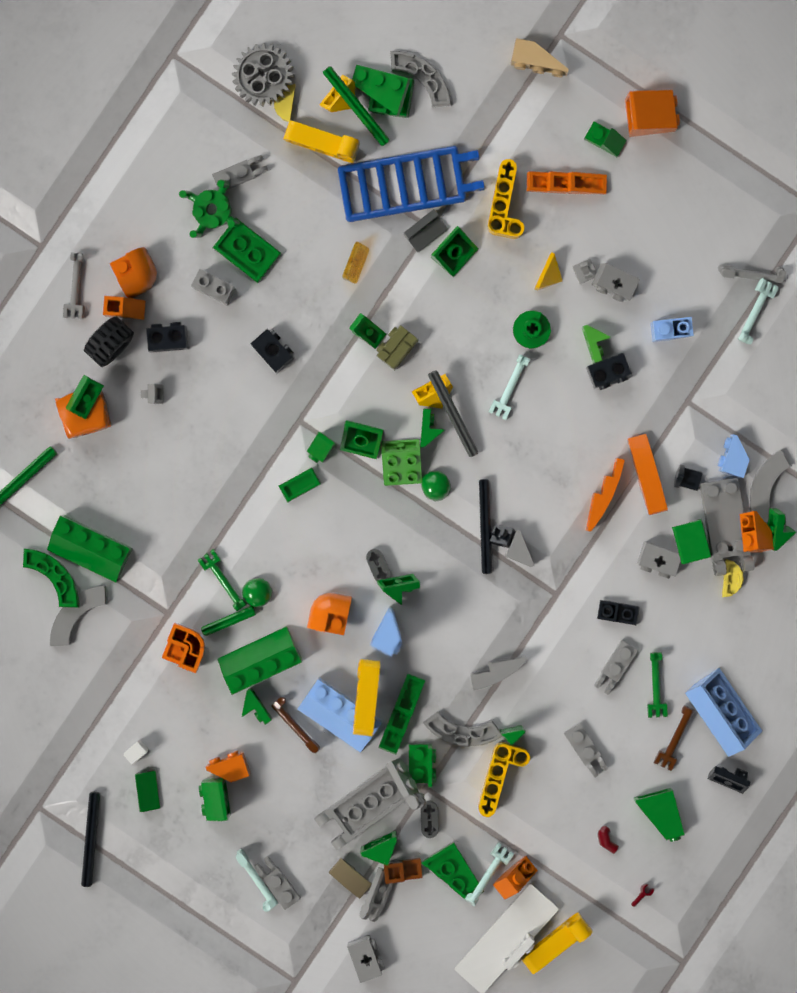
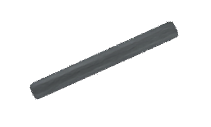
M438 371L430 372L428 377L468 456L473 457L477 455L478 450Z

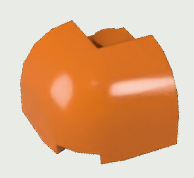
M145 247L126 253L125 256L109 263L127 298L133 299L147 292L156 281L157 270Z
M336 593L320 595L311 606L307 628L344 636L352 597Z
M174 623L162 658L178 664V667L197 673L205 652L204 639L195 630Z

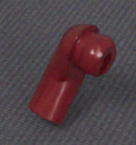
M602 826L597 833L599 844L615 854L619 846L610 841V829L607 826Z

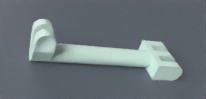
M763 278L759 280L755 288L756 291L760 292V295L738 337L739 341L749 345L753 342V338L748 335L766 298L773 299L778 290V286L772 285L769 281L766 282Z
M519 354L516 361L518 363L500 402L494 400L489 413L492 414L495 407H497L496 416L499 417L503 410L505 413L502 419H507L511 410L507 403L524 366H527L530 361L529 358Z
M499 842L490 853L495 859L473 893H468L465 898L473 906L479 901L481 893L501 862L507 865L514 855L510 851L507 857H505L504 855L508 850L506 847L501 852H498L501 847Z
M239 849L236 859L241 867L245 868L266 898V901L263 903V910L267 912L275 907L278 902L249 862L246 853Z

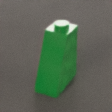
M671 788L634 797L635 803L666 840L670 842L681 839L680 836L685 835L675 796Z

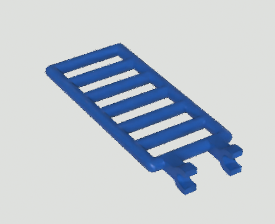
M450 146L339 166L338 176L346 221L354 222L465 202L466 193L484 190L483 180L464 184L461 169L462 162L479 160L478 150L459 154L457 146ZM449 154L452 156L458 196L447 197L440 159V156ZM433 158L439 199L428 201L421 162V159ZM409 161H414L420 202L409 204L402 164ZM395 164L402 204L396 207H390L383 167ZM376 167L383 209L372 211L365 169ZM357 171L364 209V212L356 214L352 212L346 172Z

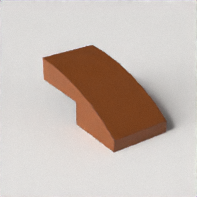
M407 859L390 862L388 866L384 865L385 884L422 878L421 859Z

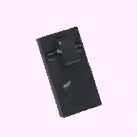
M715 766L709 772L707 778L742 794L749 788L751 783L747 780L748 772L739 768L733 774L724 767Z

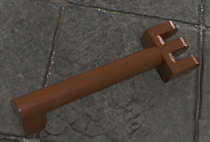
M281 697L276 700L271 707L301 738L306 747L312 753H317L320 750V746L282 708L286 703V699Z
M686 705L681 710V713L684 715L665 753L659 750L654 760V763L658 764L662 758L661 767L665 768L667 762H670L668 765V770L672 771L677 761V758L672 755L690 718L695 713L694 709H690Z

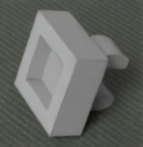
M591 259L572 267L580 284L595 278L597 273Z
M148 384V390H141V398H148V403L163 404V385Z

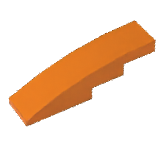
M527 172V192L606 194L607 175Z
M643 434L628 438V445L648 514L653 515L668 511L647 435Z
M615 459L612 477L604 476L601 494L593 493L586 531L593 530L612 500L621 477L624 459Z

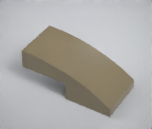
M342 858L329 871L331 876L359 899L372 885L368 879Z

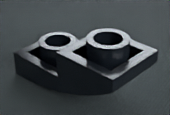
M600 600L597 619L637 625L640 606Z

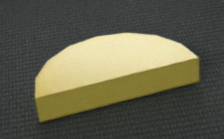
M296 84L287 85L290 92L284 91L285 98L279 96V103L274 100V109L277 115L286 122L291 120Z
M725 559L726 575L723 578L722 597H730L742 587L744 579L740 567L734 561Z

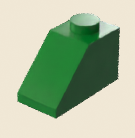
M318 432L307 450L310 453L308 457L316 463L319 460L324 462L336 443Z

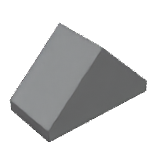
M517 530L505 557L533 567L535 565L520 530Z

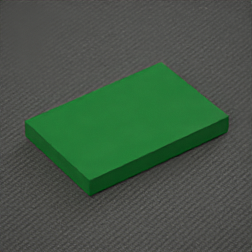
M237 219L240 222V226L238 228L228 227L212 248L255 282L259 283L281 255V252Z

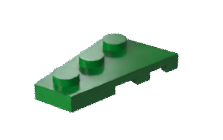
M356 65L352 77L355 87L399 117L411 80L406 77Z
M454 842L421 861L425 867L430 869L464 899L468 893H473L479 884Z

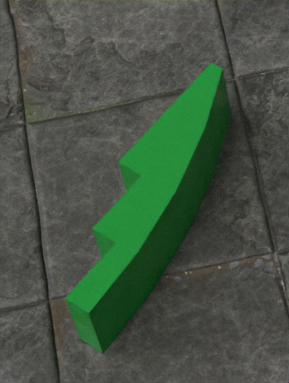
M407 674L378 748L395 755L397 754L425 680Z

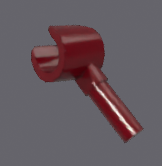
M643 884L640 888L641 893L631 905L635 907L642 898L652 895L654 889L652 888L648 893H645V887L648 884Z

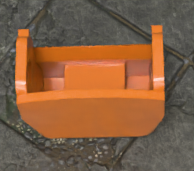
M103 390L86 419L66 409L73 393L55 399L68 439L111 427Z

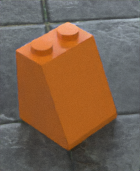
M673 90L628 92L625 98L629 137L675 132L677 126H680L679 114L675 112V107L678 105L677 96L673 95Z

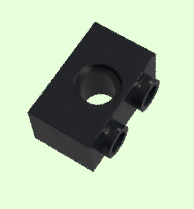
M266 329L250 344L277 374L294 359L291 356L294 352L287 344L282 346L278 341L281 338L274 330L270 332ZM271 345L278 346L279 351L276 355L269 354L268 349Z

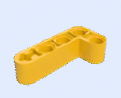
M289 121L283 140L349 163H354L360 146V141L347 135L340 137L295 121Z
M505 159L501 162L488 221V231L496 236L518 239L523 234L524 224L518 219L507 217L517 165L513 160ZM509 165L511 170L508 178H504L506 170L503 168ZM507 184L509 191L501 192L499 185ZM502 202L505 205V210L498 211L495 208V204ZM499 221L502 228L494 230L491 223ZM512 225L520 227L518 234L511 232L510 227Z
M359 660L353 735L373 736L380 661Z
M499 742L495 745L478 803L479 812L482 816L490 817L494 815L508 765L513 764L523 767L529 763L530 755L525 748L506 742ZM500 747H505L508 749V752L505 756H499L497 754V751ZM519 752L526 754L524 761L516 760V755ZM494 766H501L503 768L502 773L499 775L493 774L492 769ZM490 784H495L497 786V791L495 793H489L487 791V787ZM487 797L493 798L490 799L489 802L491 809L484 811V807L482 806H486L488 801Z
M577 912L539 941L528 954L525 953L521 957L522 962L532 974H535L576 941L579 943L585 941L593 931L582 915Z

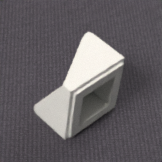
M138 740L123 755L134 765L149 749L141 740Z

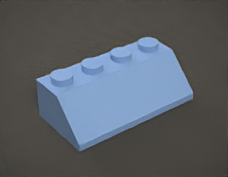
M389 607L371 640L370 646L392 656L393 653H398L402 640L393 608Z
M720 668L695 683L685 693L728 757L745 750L762 732Z
M318 678L298 707V710L359 752L363 750L372 738V736L353 735L356 702L321 678ZM376 716L373 735L382 723V720Z

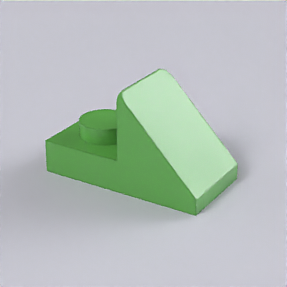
M588 325L583 326L582 331L592 362L595 364L602 361L601 357L604 356L601 345L598 346L597 343L608 340L611 337Z

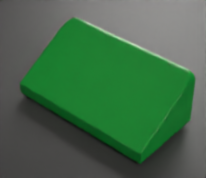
M83 375L66 409L86 419L104 385Z
M521 725L500 730L503 737L511 745L525 734V730Z
M156 770L136 773L135 780L139 811L146 812L160 809Z

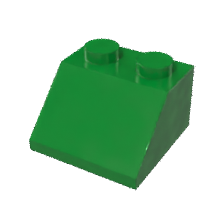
M221 777L203 780L201 785H199V795L204 800V804L201 805L202 815L206 816L207 821H227L231 816L226 780Z

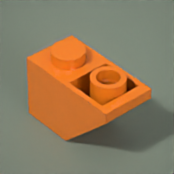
M104 296L103 315L111 318L117 316L124 319L144 320L146 301L126 297Z
M751 511L740 514L743 551L760 553L774 550L772 530L759 513Z
M231 752L227 754V758L221 760L220 757L209 760L210 764L206 765L207 771L229 782L249 777L251 774L244 752Z
M524 856L505 871L493 886L505 900L519 893L538 870L527 856Z

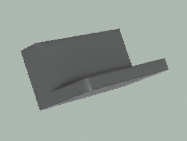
M433 209L406 230L404 236L414 249L420 252L447 231V227L439 218L436 210Z

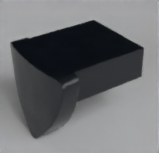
M679 465L674 479V487L678 488L680 486L698 491L703 472Z

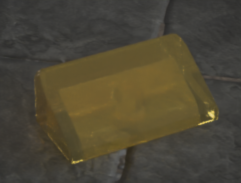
M357 241L353 246L342 275L343 280L354 284L359 279L369 252L368 247Z

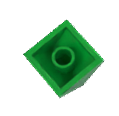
M456 226L431 254V258L454 277L479 248L459 226Z
M346 420L340 450L377 459L384 430Z
M702 519L672 527L681 564L711 557Z
M396 830L361 846V856L388 866L397 841Z

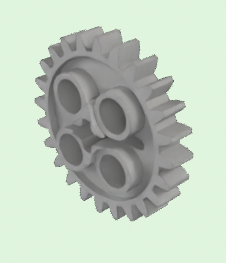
M265 43L262 44L261 48L255 44V50L253 51L248 47L249 53L241 52L243 58H236L239 65H233L237 72L232 73L233 77H236L232 82L234 85H238L235 90L240 92L241 98L246 96V102L249 103L252 100L254 106L257 105L258 101L262 107H264L266 101L271 106L273 99L279 103L278 97L285 98L283 92H290L287 85H293V82L289 80V78L294 77V74L290 72L294 69L292 65H289L291 60L286 58L287 54L285 52L281 53L279 47L274 50L272 44H270L268 49ZM268 58L271 59V63L269 65H263L264 60ZM249 68H254L253 74L246 75ZM262 72H264V74H265V77H264V78H262V75H261ZM280 75V79L277 82H272L273 76ZM263 84L261 91H255L257 85Z

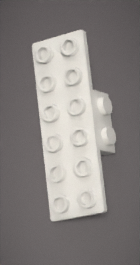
M529 884L455 966V971L477 991L485 993L506 968L508 970L512 967L516 968L522 961L521 957L525 953L528 954L534 948V937L558 911V907L535 886Z

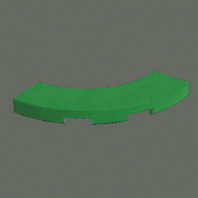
M24 549L23 568L34 569L45 575L53 583L58 595L59 607L79 608L78 591L68 570L58 560L46 553L33 549Z

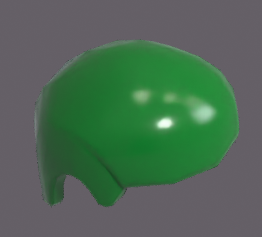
M436 470L424 475L421 488L428 499L436 502L445 499L449 495L451 484L445 473Z
M251 579L242 587V597L244 602L250 606L261 607L266 605L272 598V588L264 579Z

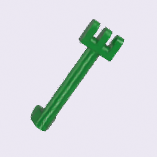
M212 549L210 552L214 557L213 559L208 554H205L204 557L208 562L204 563L202 558H199L198 562L204 571L209 568L212 570L234 602L232 606L238 611L246 606V603L243 599H240L216 564L221 559L215 550Z
M661 652L650 653V661H652L653 704H647L648 718H652V710H655L656 718L660 717V710H663V717H668L667 704L661 703L659 660H662Z

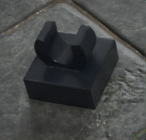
M496 524L491 533L490 542L493 545L509 548L516 531L514 528Z

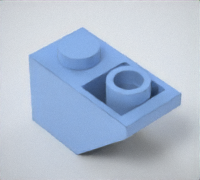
M692 317L658 320L650 323L652 342L694 336Z
M732 434L730 438L727 437L723 448H726L724 456L721 455L719 458V471L738 478H744L750 459L738 436Z

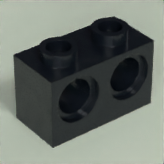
M181 322L170 323V326L163 327L162 324H152L151 328H146L148 352L188 350L187 327L182 325ZM176 331H180L182 334L179 341H173L172 334ZM156 333L162 334V340L159 343L153 341V336Z
M624 352L586 367L593 388L599 387V390L611 387L610 383L613 381L621 383L629 380L627 376L632 374ZM615 364H620L623 367L622 374L614 372L613 367ZM597 371L605 373L604 381L596 379L595 374Z

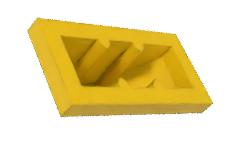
M342 75L340 78L355 95V82ZM334 87L319 104L330 112L351 109Z
M551 252L534 288L537 291L563 281L555 253Z
M443 374L440 377L450 394L453 386L446 374ZM431 381L411 391L419 405L443 408V404Z

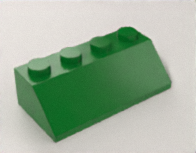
M60 515L52 531L47 548L48 551L117 583L133 549L64 515Z
M287 626L217 659L231 695L303 661Z

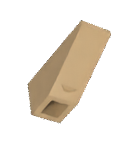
M516 38L511 65L515 69H533V72L538 74L549 72L552 73V76L560 78L563 75L567 76L569 69L536 42Z

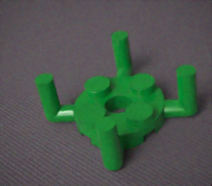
M218 180L217 186L220 187L219 190H205L198 196L191 191L181 190L179 192L181 198H188L194 202L192 214L200 224L197 230L190 231L189 235L191 238H201L206 228H218L226 223L230 228H238L240 226V222L231 216L232 208L228 197L225 195L230 186L228 180ZM212 203L217 207V211L213 215L208 212V207Z

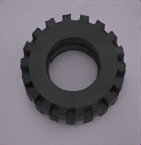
M117 316L112 317L93 333L85 344L84 352L100 367H104L124 351L131 342L134 332Z

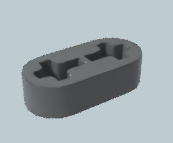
M371 549L366 555V560L376 581L382 580V578H377V575H379L378 567H381L383 572L387 571L386 579L391 578V572L382 552L378 549ZM372 552L380 555L378 558L380 565L376 566L374 561L369 560Z
M426 801V806L421 808V831L426 838H434L439 830L438 807L435 802ZM427 805L435 808V811L431 812V818H428L427 811H424ZM428 821H432V827L435 828V830H432V834H428V831L424 830V828L428 827Z

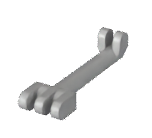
M71 252L70 260L74 261L70 304H64L63 318H68L69 310L71 311V318L75 319L76 311H79L78 319H83L84 306L78 305L83 253Z
M721 264L718 266L719 272L726 278L742 277L755 280L763 278L769 282L782 284L786 276V272L782 267H777L774 275L734 269L730 265Z

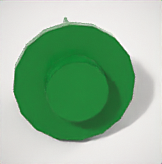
M526 311L520 314L514 321L513 336L522 347L528 349L538 348L549 339L551 333L550 323L542 312Z

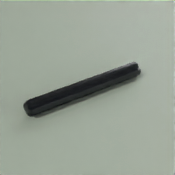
M481 479L479 480L481 565L483 574H491L489 480Z
M99 792L89 793L81 886L91 887L93 880L100 800Z

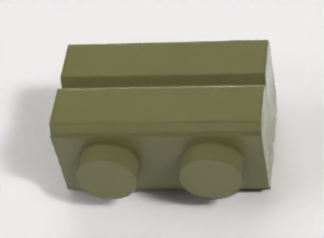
M401 325L399 328L394 327L388 334L390 339L387 343L382 342L376 350L378 352L377 357L394 371L418 342V339Z

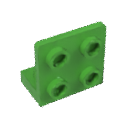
M419 439L381 441L384 485L422 483Z

